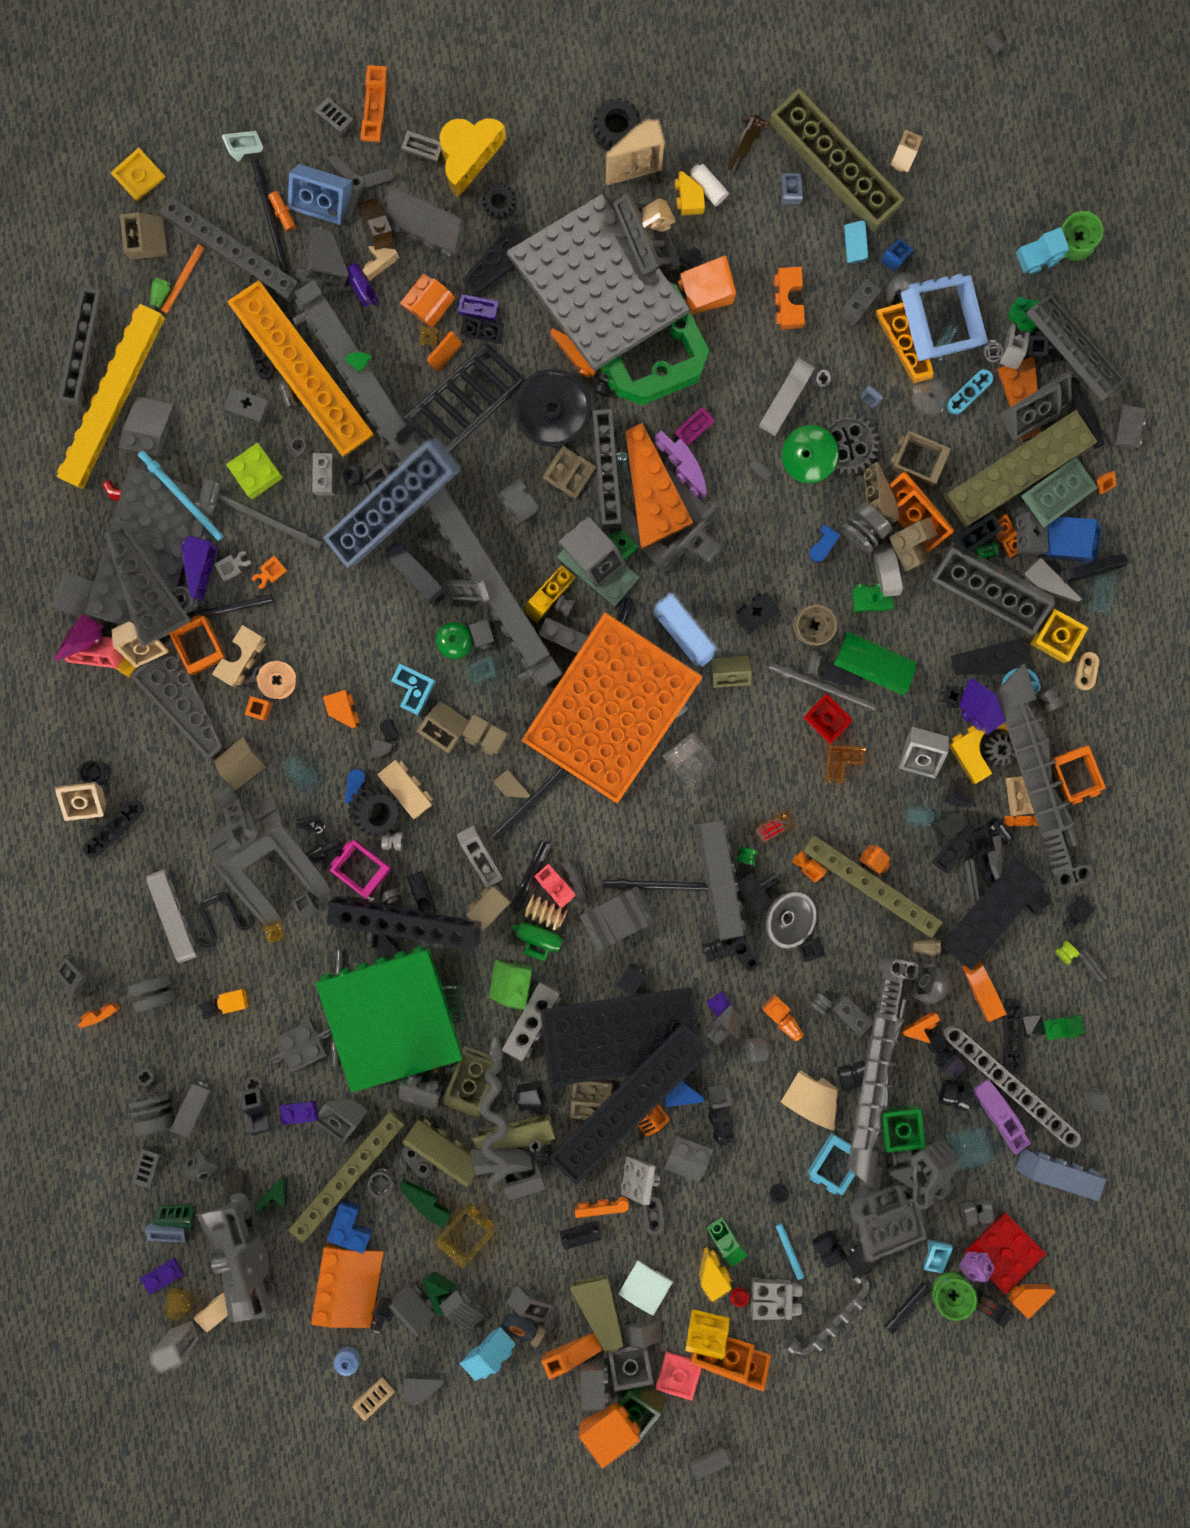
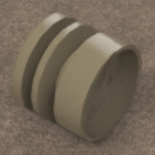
M821 605L804 607L797 613L793 623L794 633L797 638L804 644L813 646L822 645L830 641L837 628L835 615L830 609ZM812 620L813 622H818L816 631L809 628Z

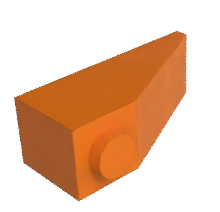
M552 328L550 331L551 337L573 365L580 370L579 374L587 378L590 375L595 377L598 369L596 371L592 370L566 334Z
M868 845L858 861L877 874H881L890 866L889 860L891 858L878 846Z

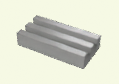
M408 130L401 147L402 151L437 163L442 151L440 141ZM413 138L434 145L438 148L436 150L425 145L410 141L409 139ZM407 145H410V146H413V147H416V148H419V149H422V150H425V151L434 153L435 156H434V155H431V154H428V153H425V152H422V151H419V150H416V149H413V148H410V147H408Z

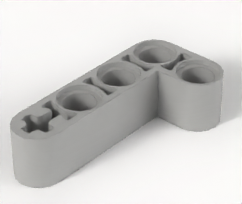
M801 358L797 359L783 386L759 424L760 428L774 436L777 434L815 369L814 366Z

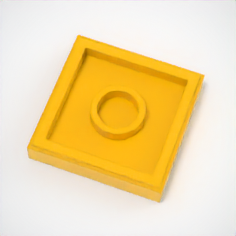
M137 148L111 172L137 202L165 178V175L140 148Z

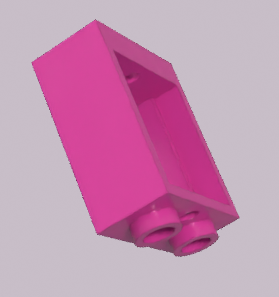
M348 841L342 849L344 850L343 854L340 857L337 856L332 861L331 866L333 867L330 871L365 899H369L392 870V867L359 841ZM356 848L381 866L365 888L340 870Z

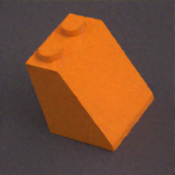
M726 256L680 273L679 280H677L678 289L680 292L683 291L684 301L689 307L691 314L726 306L734 302L736 291Z
M617 1402L580 1422L579 1438L602 1469L640 1441L641 1430L635 1421L631 1422L625 1407H620Z

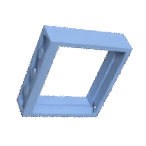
M962 274L952 276L951 279L943 277L937 279L935 283L934 280L923 282L922 285L918 282L909 285L910 289L901 292L918 361L973 349L988 343L971 275L963 277ZM957 286L970 339L933 348L920 293Z
M672 593L656 605L653 614L696 667L699 664L703 667L715 656L713 653L716 650L714 645Z

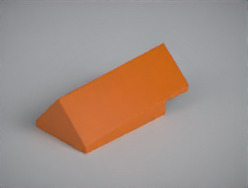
M905 471L889 484L897 501L899 514L897 522L904 529L918 521L931 518L938 535L923 542L927 552L931 551L955 531Z
M727 1336L724 1359L692 1352L690 1364L764 1392L771 1355L754 1350L755 1345Z

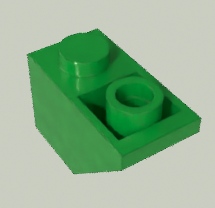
M723 1217L707 1227L721 1254L731 1266H734L748 1256Z

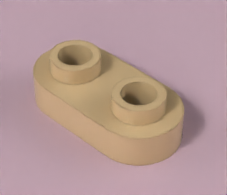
M1087 652L1079 657L1074 683L1080 690H1089L1095 685L1099 667V658L1095 653ZM1086 659L1091 661L1089 666L1085 664ZM1083 677L1087 679L1086 684H1082L1081 679Z

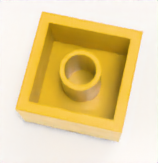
M1053 609L1047 614L1030 645L1062 663L1069 662L1088 627Z

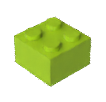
M256 443L226 464L251 499H254L283 479L259 443Z

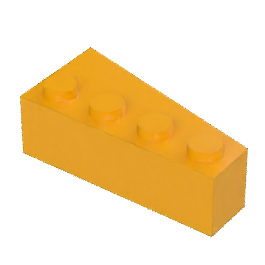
M904 303L876 310V317L913 384L932 379L934 373L930 359L918 361Z

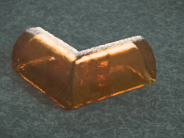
M827 744L824 783L844 784L845 765L865 766L866 747Z

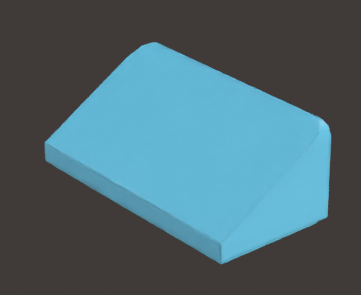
M865 221L844 225L847 263L866 262L868 259Z

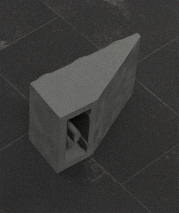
M420 1074L406 1076L400 1085L399 1100L436 1110L444 1085L440 1084V1080L429 1078V1080L422 1079Z

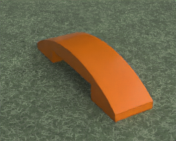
M367 65L364 120L361 127V141L380 142L386 98V66Z

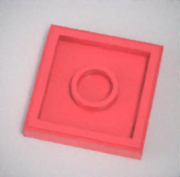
M666 1351L655 1390L692 1401L702 1368L690 1364V1358Z

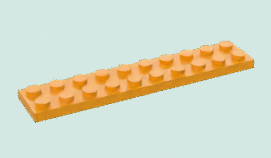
M259 280L227 301L228 305L342 457H345L374 436L373 432Z

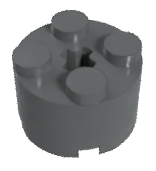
M519 479L496 493L498 500L505 506V512L516 525L521 524L539 511L534 499L524 489L526 487Z

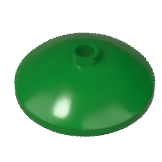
M806 425L794 430L787 437L782 448V462L785 470L793 479L802 483H817L826 479L834 471L839 458L838 445L833 435L826 429L815 425ZM808 450L810 455L806 458L804 452Z

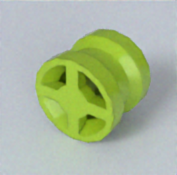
M1067 941L1063 943L1060 949L1055 950V953L1067 965L1071 963L1074 957L1080 955Z

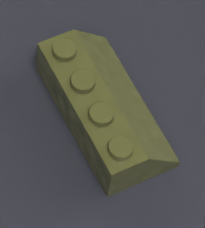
M550 1113L508 1123L507 1134L504 1138L495 1142L492 1148L516 1149L522 1147L524 1150L529 1149L530 1143L534 1140L535 1142L536 1140L540 1141L542 1145L552 1143V1140L555 1139V1131ZM498 1126L475 1131L473 1140L476 1149H482L483 1141L498 1130Z
M419 1116L403 1143L467 1187L475 1175L472 1152L464 1147L465 1144L461 1140L450 1138L449 1133L445 1129L434 1127L432 1120Z

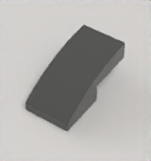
M1000 835L992 837L995 851L988 853L995 879L1000 878L1006 859L1005 847Z

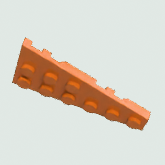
M643 423L625 431L641 550L693 525V521Z

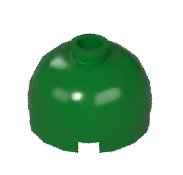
M454 621L440 627L435 640L441 655L452 660H458L467 656L473 648L474 642L470 629L461 622Z

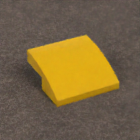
M692 1309L685 1351L724 1359L730 1318Z

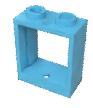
M831 1132L807 1172L813 1182L817 1184L823 1183L832 1194L836 1195L839 1193L843 1196L855 1176L850 1170L840 1186L817 1173L834 1145L850 1154L851 1144Z

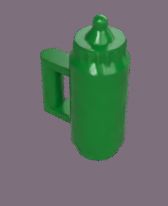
M521 922L520 925L511 926L517 933L516 937L527 942L523 954L545 962L549 951H559L563 940L559 934L531 923ZM530 944L545 949V954L529 948Z

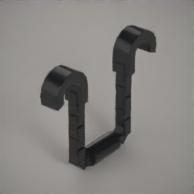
M224 892L204 899V902H200L198 906L212 938L209 944L205 943L204 939H199V944L204 948L214 946L217 941L215 931L204 909L205 905L210 906L224 898L239 929L248 930L254 925L252 915L248 917L249 924L247 926L241 924L231 899Z

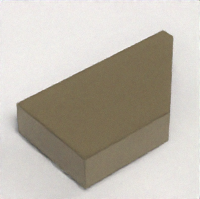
M508 769L493 781L505 796L530 797V794Z

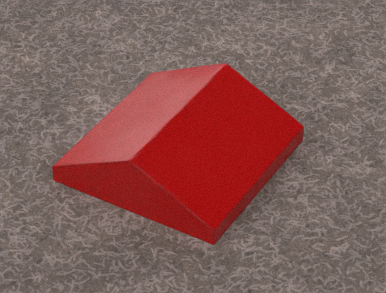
M827 693L803 717L829 744H832L853 721Z

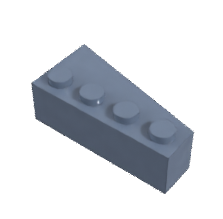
M1026 1148L1021 1151L1015 1168L1034 1181L1099 1201L1106 1179L1101 1177L1100 1172L1089 1168L1087 1171L1079 1164L1072 1163L1070 1165L1061 1158L1056 1157L1054 1159L1048 1154L1037 1153Z

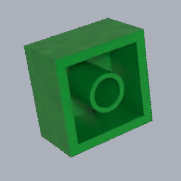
M917 1105L888 1108L885 1113H882L881 1129H883V1132H881L882 1145L886 1152L925 1148L922 1113Z

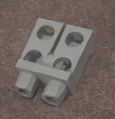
M751 1277L752 1297L750 1315L753 1320H792V1316L802 1315L801 1303L792 1302V1296L802 1297L801 1284L791 1283L790 1280L759 1279Z

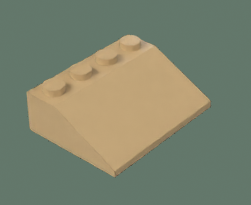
M649 119L643 121L606 154V186L661 171L664 139L658 120L653 121Z

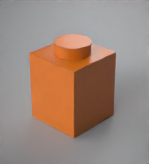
M250 696L245 715L268 721L273 703Z
M775 994L761 1007L777 1024L790 1011V1008Z

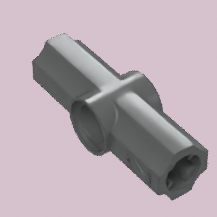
M204 479L200 499L196 501L195 506L212 523L218 514L219 506L217 501L221 483ZM195 517L191 535L208 540L210 532Z

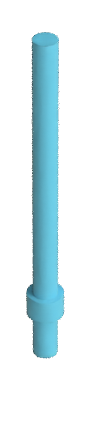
M142 450L138 456L148 466L147 469L152 474L158 476L217 541L221 540L223 535L163 472L160 464L156 460L153 461Z

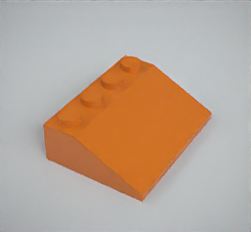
M331 1242L326 1243L323 1249L311 1325L329 1328H370L373 1320L371 1313L375 1307L384 1251L366 1248L364 1254Z

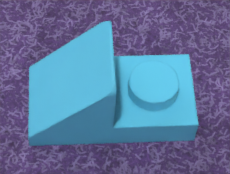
M928 1239V1253L923 1263V1268L926 1271L943 1273L953 1249L952 1245Z

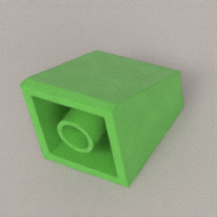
M495 960L489 998L504 1006L525 1009L533 966Z

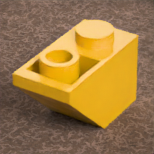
M679 171L678 179H675V190L679 191V197L676 198L677 210L681 209V215L704 214L703 188L683 171Z

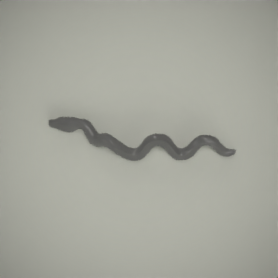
M494 1036L491 1040L489 1056L493 1066L485 1072V1080L490 1085V1088L479 1106L482 1116L498 1126V1130L488 1136L482 1143V1152L486 1158L500 1166L498 1172L488 1180L487 1188L491 1193H495L494 1185L504 1178L509 1171L508 1160L492 1149V1145L504 1138L508 1132V1123L505 1118L490 1110L491 1103L498 1096L502 1088L501 1081L495 1076L503 1067V1048L499 1036Z

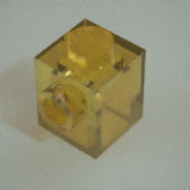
M170 1288L166 1295L163 1316H168L171 1320L183 1319L191 1309L192 1301H189L190 1290Z

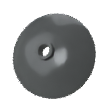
M788 892L778 897L769 908L766 916V932L770 940L782 948H793L802 944L814 929L816 923L815 905L807 895L800 892Z

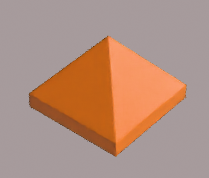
M1114 471L1098 477L1097 486L1100 495L1117 486Z

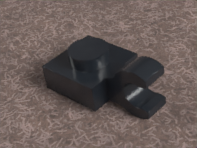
M1079 896L1068 908L1067 912L1071 915L1062 925L1066 929L1072 930L1078 921L1084 923L1095 908Z
M379 1296L371 1313L375 1316L370 1325L372 1331L380 1333L384 1321L391 1322L394 1315L390 1308L392 1300Z

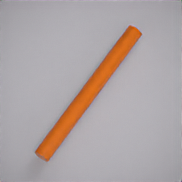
M199 244L196 246L160 311L168 314L205 249Z

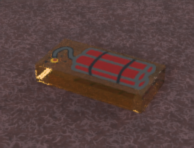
M784 810L752 829L761 845L794 828L795 825L788 812Z

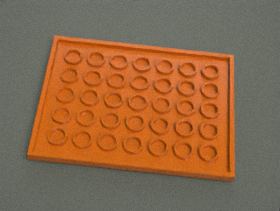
M605 612L521 741L618 804L703 676Z

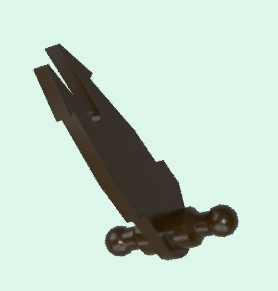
M755 114L749 117L743 115L741 117V121L743 123L747 122L748 125L743 130L733 156L730 158L728 170L732 169L731 173L733 174L741 166L740 164L754 140L758 138L761 127L765 129L770 127V122L764 121L759 115Z

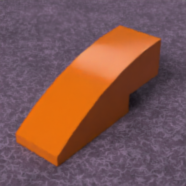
M981 961L972 970L963 965L962 969L985 1020L990 1022L1007 1015Z

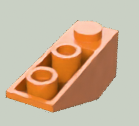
M592 1332L543 1353L542 1364L550 1380L570 1371L602 1351L603 1348L595 1333Z

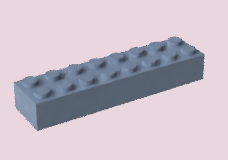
M437 438L427 441L323 538L347 568L357 564L452 479L461 468Z

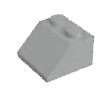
M912 727L906 739L899 769L936 779L948 754L949 737Z

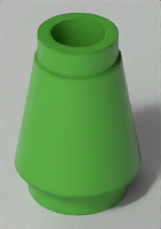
M155 277V281H152L150 305L161 308L171 289L169 287L170 282Z

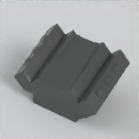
M638 887L621 893L580 915L597 951L605 949L609 945L655 922Z

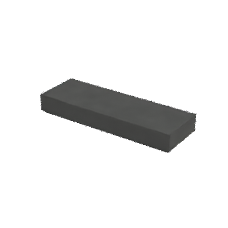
M451 579L447 582L452 598L455 600L486 601L490 599L482 580Z

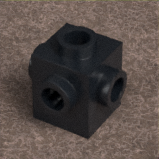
M1041 330L1029 336L1028 356H1035V359H1046L1048 355L1053 354V351H1055L1056 347ZM1042 340H1044V347L1040 345Z

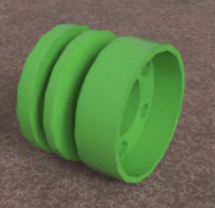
M1079 211L1066 219L1061 227L1069 250L1064 255L1065 258L1074 261L1085 259L1097 247L1103 236V226L1095 214ZM1077 236L1081 238L1080 240L1075 241V238Z
M950 1271L936 1278L931 1292L941 1314L948 1319L956 1321L969 1317L976 1308L977 1298L974 1289L965 1276ZM952 1290H955V1292H956V1293L954 1294V1297H951V1296H950V1294L952 1293Z

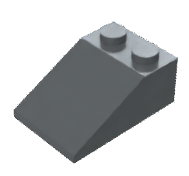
M136 396L123 427L119 448L124 452L136 455L144 450L150 458L162 460L174 404Z

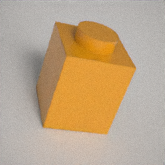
M245 988L221 993L217 999L218 1007L222 1010L223 1014L249 1007Z

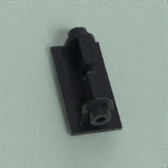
M708 1107V1119L713 1125L714 1140L719 1145L727 1146V1143L733 1142L734 1138L731 1124L724 1125V1122L730 1120L727 1107L717 1109Z
M597 1221L559 1231L564 1250L601 1240Z

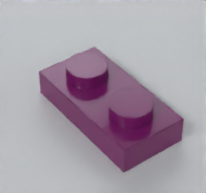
M701 407L674 432V435L681 439L688 447L715 420Z

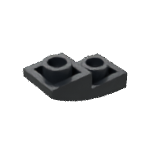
M464 315L461 334L477 340L481 338L499 344L501 343L504 324L485 318Z

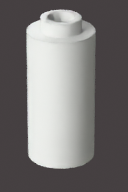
M697 164L691 169L690 178L703 188L704 195L715 207L718 206L728 196L729 192L704 164Z

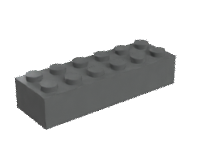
M955 542L951 543L932 577L933 581L1032 635L1036 633L1055 604L1054 596L970 551L963 555Z
M723 820L695 824L705 883L709 888L707 889L715 937L723 940L744 936L743 931L746 930L744 919L740 918L739 913L742 911V905L736 896V892H739L738 883L734 881L732 874L735 873V866L733 862H730L729 854H732L730 842L727 843L726 835H728L727 824H724Z

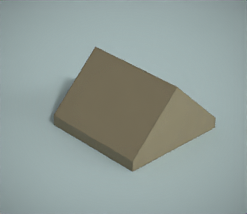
M244 737L213 759L219 774L235 790L266 768Z

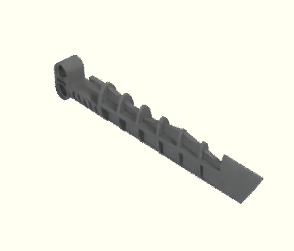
M1022 664L1001 685L996 694L1041 837L1045 839L1043 844L1047 845L1045 850L1049 851V854H1047L1051 858L1049 863L1053 864V881L1062 888H1071L1090 881L1093 877V870L1088 865L1080 862L1071 864L1061 831H1063L1067 846H1076L1079 844L1074 830L1076 823L1071 819L1065 806L1069 805V801L1062 802L1053 788L1063 782L1062 780L1052 782L1050 765L1056 763V759L1050 760V740L1046 737L1038 723L1043 718H1035L1027 702L1035 700L1036 695L1026 664ZM1084 868V875L1079 877V870ZM1064 874H1066V875H1067L1066 881L1063 882V883H1061V882H1060L1061 876L1064 875Z
M888 957L882 958L878 966L879 971L882 973L881 979H883V983H880L882 989L878 992L880 993V997L877 998L879 1005H876L878 1010L874 1013L873 1028L847 1168L870 1189L873 1187L879 1151L872 1149L878 1132H883V1129H880L883 1121L882 1113H885L888 1109L887 1088H892V1085L888 1084L889 1065L896 1066V1063L890 1062V1057L895 1043H901V1041L897 1040L902 1023L905 1022L903 1013L906 1000L900 999L903 979L914 980L919 974L917 964Z

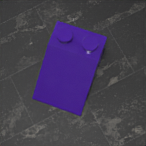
M187 536V539L182 543L181 550L183 551L182 556L190 597L203 602L218 547L209 541Z

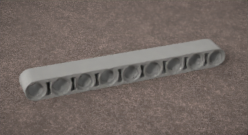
M956 1026L945 1028L943 1036L949 1044L1057 1139L1070 1148L1079 1145L1081 1138L1077 1131ZM957 1031V1037L954 1040H950V1033ZM971 1043V1051L964 1052L965 1045ZM985 1056V1064L979 1065V1059ZM996 1069H1000V1076L994 1078L993 1072ZM1015 1082L1014 1089L1009 1091L1008 1084ZM1025 1095L1030 1097L1027 1103L1022 1102V1098ZM1043 1107L1044 1113L1041 1116H1037V1110ZM1058 1120V1126L1052 1129V1122ZM1072 1133L1073 1138L1070 1141H1066V1136Z

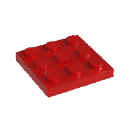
M1005 1212L964 1251L965 1254L967 1252L988 1254L995 1268L989 1278L1005 1295L1046 1255Z

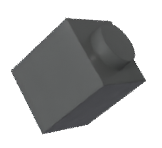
M485 619L469 625L476 647H481V650L491 648L495 640L488 620Z

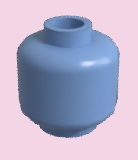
M349 1346L340 1349L334 1359L335 1370L343 1376L355 1373L360 1364L359 1352Z

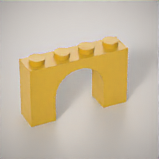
M1005 722L996 728L1005 731L1009 735ZM972 725L967 729L969 732L962 736L960 733L951 738L952 743L949 744V747L971 783L976 784L991 775L992 772L982 758L979 749L980 740L985 733L982 730L978 731Z

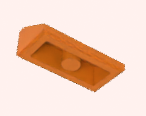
M450 331L427 358L428 364L437 372H440L463 345L454 332Z

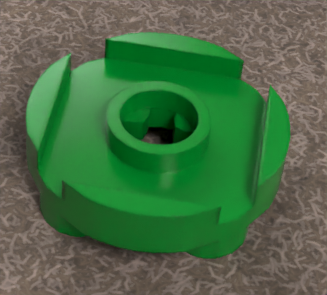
M1017 297L1008 311L1009 320L1011 322L1014 320L1018 324L1017 328L1022 331L1031 333L1038 331L1039 327L1026 313L1040 301Z

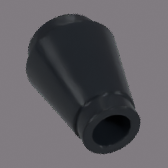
M999 817L992 819L986 826L989 829V833L994 837L1000 835L1005 845H1009L1015 839L1004 820L999 819Z

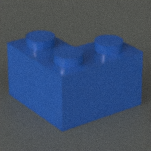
M342 1199L327 1239L328 1242L364 1254L372 1230L355 1224L361 1205Z

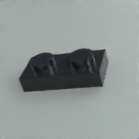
M827 661L823 680L860 689L862 677L833 665L834 662Z

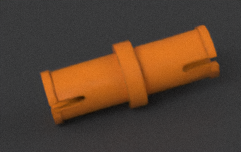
M279 191L269 194L268 198L275 209V215L279 217L285 231L289 232L295 229L296 224L289 213L290 209L288 206H285Z

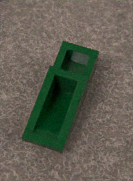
M403 1179L400 1187L412 1205L424 1217L444 1229L452 1211L435 1203L438 1195Z

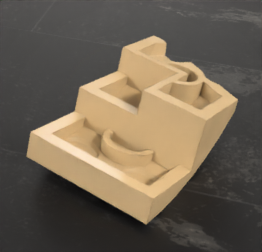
M802 1070L799 1071L781 1103L824 1128L832 1131L836 1128L835 1115L837 1112L838 1088L824 1078L816 1081Z

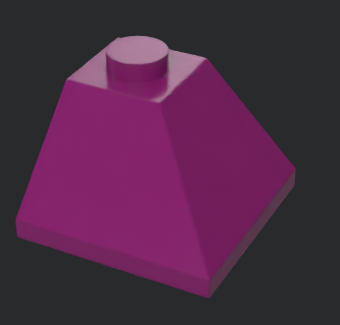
M81 614L68 630L54 660L59 661L88 649L93 643L97 644L102 637L100 631L103 625Z

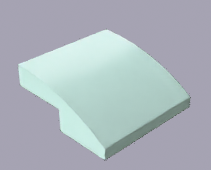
M639 1260L618 1294L638 1308L654 1315L673 1281Z

